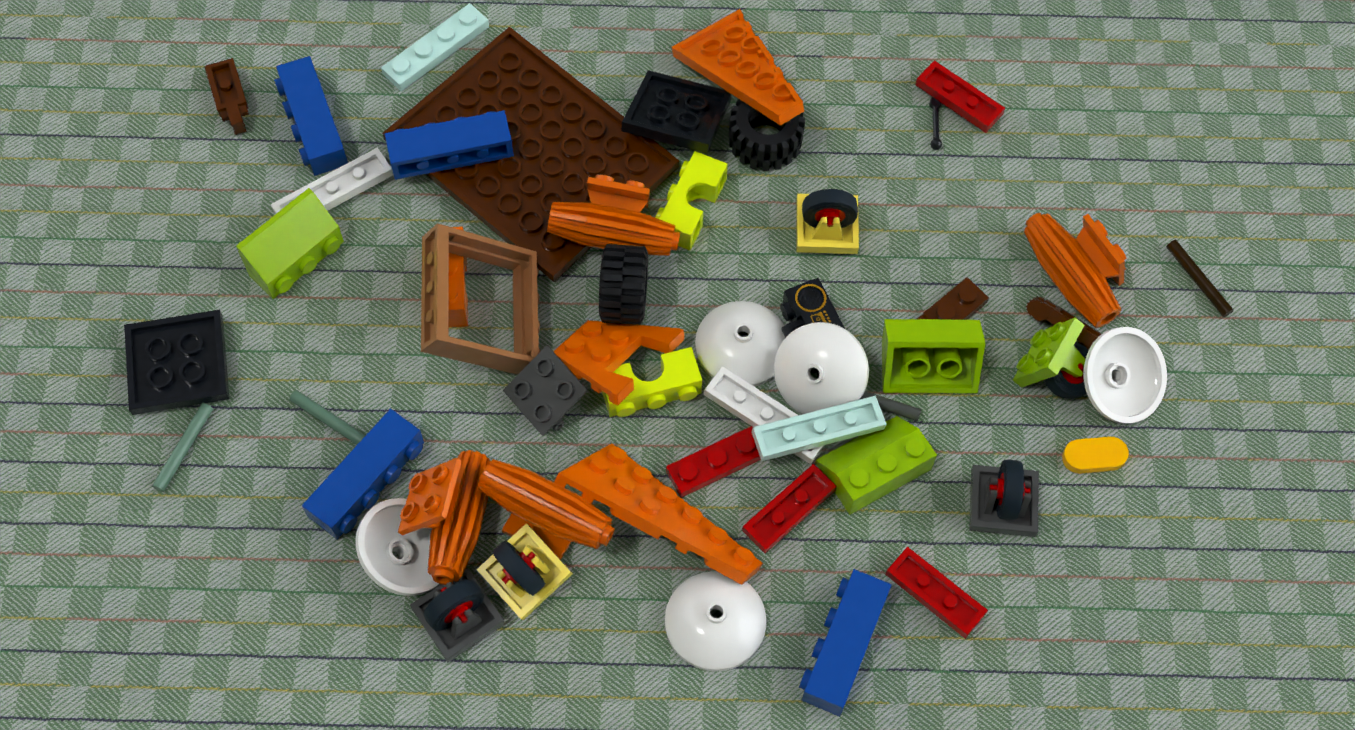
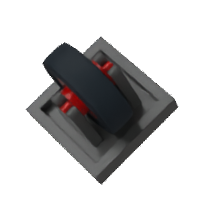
M1009 459L1003 460L1000 467L973 465L971 468L969 531L1036 537L1038 534L1039 471L1024 470L1021 461Z
M467 567L459 581L449 582L446 585L440 584L410 604L412 611L447 663L505 625L504 619Z

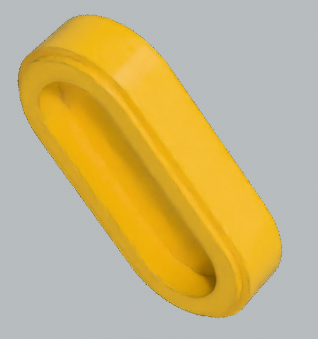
M1117 437L1077 439L1067 444L1062 454V461L1068 470L1078 474L1114 471L1120 469L1125 464L1129 456V450L1127 445Z

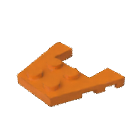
M587 320L553 352L578 380L583 377L591 383V389L597 393L605 392L609 395L610 402L619 405L634 390V382L632 378L613 372L640 346L663 353L673 352L684 341V329L602 323V321Z

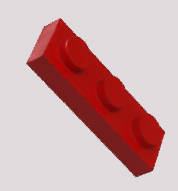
M935 60L916 80L915 85L985 133L1004 114L1005 107Z
M753 426L667 465L666 472L680 498L760 461L761 458L751 433Z
M812 464L743 525L742 531L766 554L834 493L837 486L818 467Z
M908 546L885 573L887 577L965 639L988 611Z

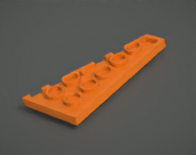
M740 9L672 46L673 57L777 124L782 125L804 112L802 99L791 83L785 80L780 67H776L774 58L759 36H755L752 26L748 21H745Z
M612 443L559 472L553 482L563 488L568 484L581 491V496L591 504L595 500L610 507L611 515L656 539H659L661 535L677 543L675 549L685 555L688 551L694 552L704 558L706 566L741 585L754 576L763 564L749 549L739 545L728 536L724 529L714 525L702 515L700 510L690 506L672 488L665 486L647 468L640 466L623 449L616 447Z

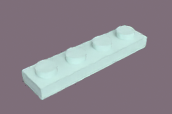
M469 3L381 67L382 74L400 91H403L489 28V20Z
M875 395L752 428L751 433L761 461H766L884 430L887 424Z

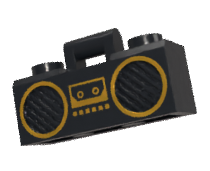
M819 278L784 291L780 309L784 319L791 321V323L781 328L785 338L795 329L815 322L832 323L845 329ZM812 368L811 372L813 374L817 373L819 376L818 369Z

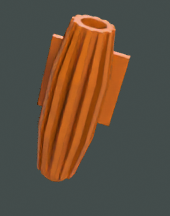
M596 175L595 178L588 177L587 192L591 203L553 202L547 227L548 233L583 246L604 249L607 244L645 246L648 255L670 256L671 250L677 251L680 232L674 231L675 225L641 213L644 208H648L650 189L644 188L645 184L630 180L626 181V184L614 182V178L606 175Z
M1036 213L1026 221L1027 226L1024 233L1039 264L1065 299L1095 328L1103 327L1114 320L1120 314L1121 307L1106 278H1113L1118 286L1124 283V271L1126 270L1124 260H1126V256L1118 244L1112 245L1107 239L1108 233L1099 220L1094 222L1090 215L1086 214L1083 216V228L1077 238H1075L1050 214Z
M462 451L457 458L415 474L409 483L410 491L406 505L401 511V522L398 533L401 535L421 528H432L430 533L428 573L432 575L435 582L446 585L449 582L453 583V581L457 582L461 579L478 541L489 497L478 489V482L485 467L490 462V459L485 454H481L478 451Z
M492 459L480 476L478 489L511 513L502 528V532L512 537L527 523L560 560L571 542L598 549L601 544L607 546L614 534L615 528L611 526L612 519L579 494L563 488L531 470Z

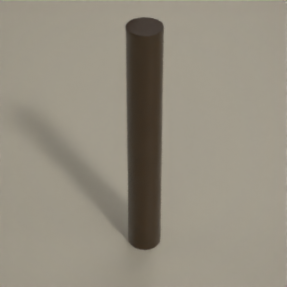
M1176 239L1171 241L1166 248L1223 317L1231 314L1234 309L1179 242Z

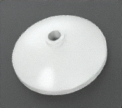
M735 301L718 306L705 316L698 327L695 340L698 361L705 372L712 378L723 366L754 387L762 385L775 377L774 362L777 351L785 339L781 330L784 324L773 311L757 303ZM746 332L749 335L747 337H741L738 335V333Z
M815 322L795 329L783 340L775 357L774 376L777 388L784 400L799 413L806 414L860 400L868 383L869 365L862 345L849 331L832 323ZM812 368L818 369V379L811 376L810 371Z
M1132 327L1110 329L1093 342L1087 353L1083 371L1084 385L1092 405L1105 418L1117 423L1139 422L1150 416L1163 399L1167 385V368L1164 356L1157 343L1145 332Z
M388 499L372 507L362 518L358 526L356 551L361 566L377 585L391 593L403 596H416L427 593L439 585V583L433 580L432 575L428 573L430 533L432 528H421L401 535L398 533L401 522L400 515L407 499ZM392 551L397 552L400 559H397Z
M717 571L704 572L685 580L673 592L666 607L665 630L674 651L688 664L706 671H725L742 665L759 649L766 630V612L760 596L749 583L745 582L741 585ZM718 609L723 615L720 618H713L710 612Z

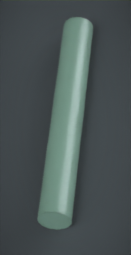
M298 390L291 394L289 399L291 402L357 445L366 436Z
M202 403L154 481L152 485L154 489L164 492L213 411V408L208 404Z

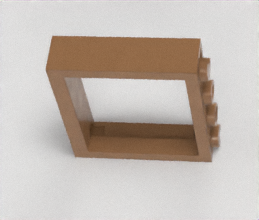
M438 223L422 236L421 352L518 375L540 352L538 336L540 330V321L538 320L540 296L537 291V276L539 273V269H537V251ZM449 253L513 270L514 352L449 336Z

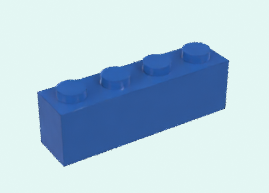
M304 57L276 66L280 78L274 79L279 95H286L288 101L282 102L287 118H294L296 124L291 125L296 143L302 141L304 148L299 149L304 166L311 165L313 174L316 176L347 164L348 161L311 57Z
M505 110L498 112L489 111L482 115L458 117L451 121L428 123L420 127L402 128L385 133L390 164L395 180L514 157Z
M390 408L302 504L307 517L337 540L343 533H349L356 525L357 517L365 509L371 508L377 502L383 488L397 480L401 474V468L409 459L414 460L420 454L424 444L421 431Z
M853 569L850 579L843 577L836 594L837 597L842 598L838 609L831 607L824 623L825 627L830 628L826 639L818 638L811 656L817 659L813 671L806 668L799 688L805 690L801 701L839 717L841 716L892 584Z

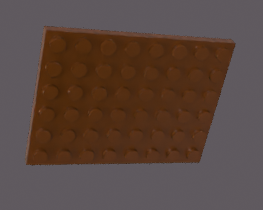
M508 27L382 133L386 141L385 133L393 132L397 129H409L424 126L428 123L451 121L458 117H472L489 111L498 112L505 110L514 157L428 173L426 175L505 242L537 251V269L553 282L592 248L547 232L553 202L591 203L587 192L588 177L595 178L596 175L610 176L614 178V182L626 184V181L629 180L638 181L645 184L644 188H649L651 193L679 168V160L653 139L622 132L621 126L624 116L511 27Z

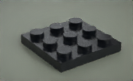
M648 70L622 121L621 131L708 154L730 104L732 94L724 89Z
M220 309L124 325L128 404L132 415L230 399L223 315Z

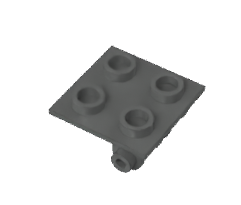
M548 345L503 389L504 393L542 436L551 428L555 431L559 430L565 423L562 420L563 416L588 391Z

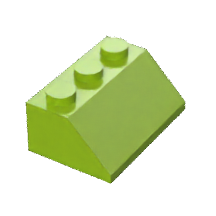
M308 188L237 244L236 248L249 277L272 299H275L279 294L287 292L301 276L313 271L317 263L323 258L335 253L344 240L338 224L314 192Z
M884 319L882 336L883 393H978L986 343L980 320Z
M895 416L886 421L887 425L884 430L858 436L815 460L818 468L837 486L835 494L849 515L932 470L937 454L919 428Z

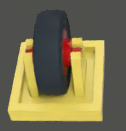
M822 189L811 194L797 193L796 252L858 254V195H852L838 189Z
M527 523L508 541L505 540L500 543L492 552L493 555L476 569L521 620H524L573 574Z

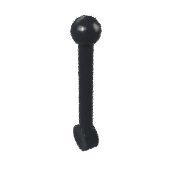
M932 97L929 106L933 109V140L930 145L932 149L939 150L942 147V141L939 139V108L941 107V102Z

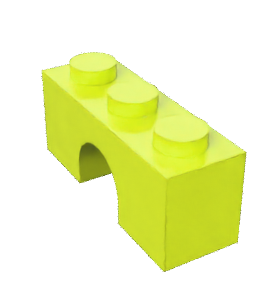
M694 151L690 161L685 160L679 173L680 180L677 185L674 183L671 185L667 194L668 202L665 208L660 207L655 216L657 219L675 225L674 231L680 232L678 246L687 250H691L703 227V211L692 207L689 203L695 199H705L715 203L727 180V163Z
M692 347L661 354L662 375L653 381L638 379L632 371L630 362L619 366L613 373L632 378L634 390L619 405L610 402L609 395L602 391L609 417H626L635 413L636 410L644 408L657 409L663 407L667 402L675 400L689 401L702 394V377Z

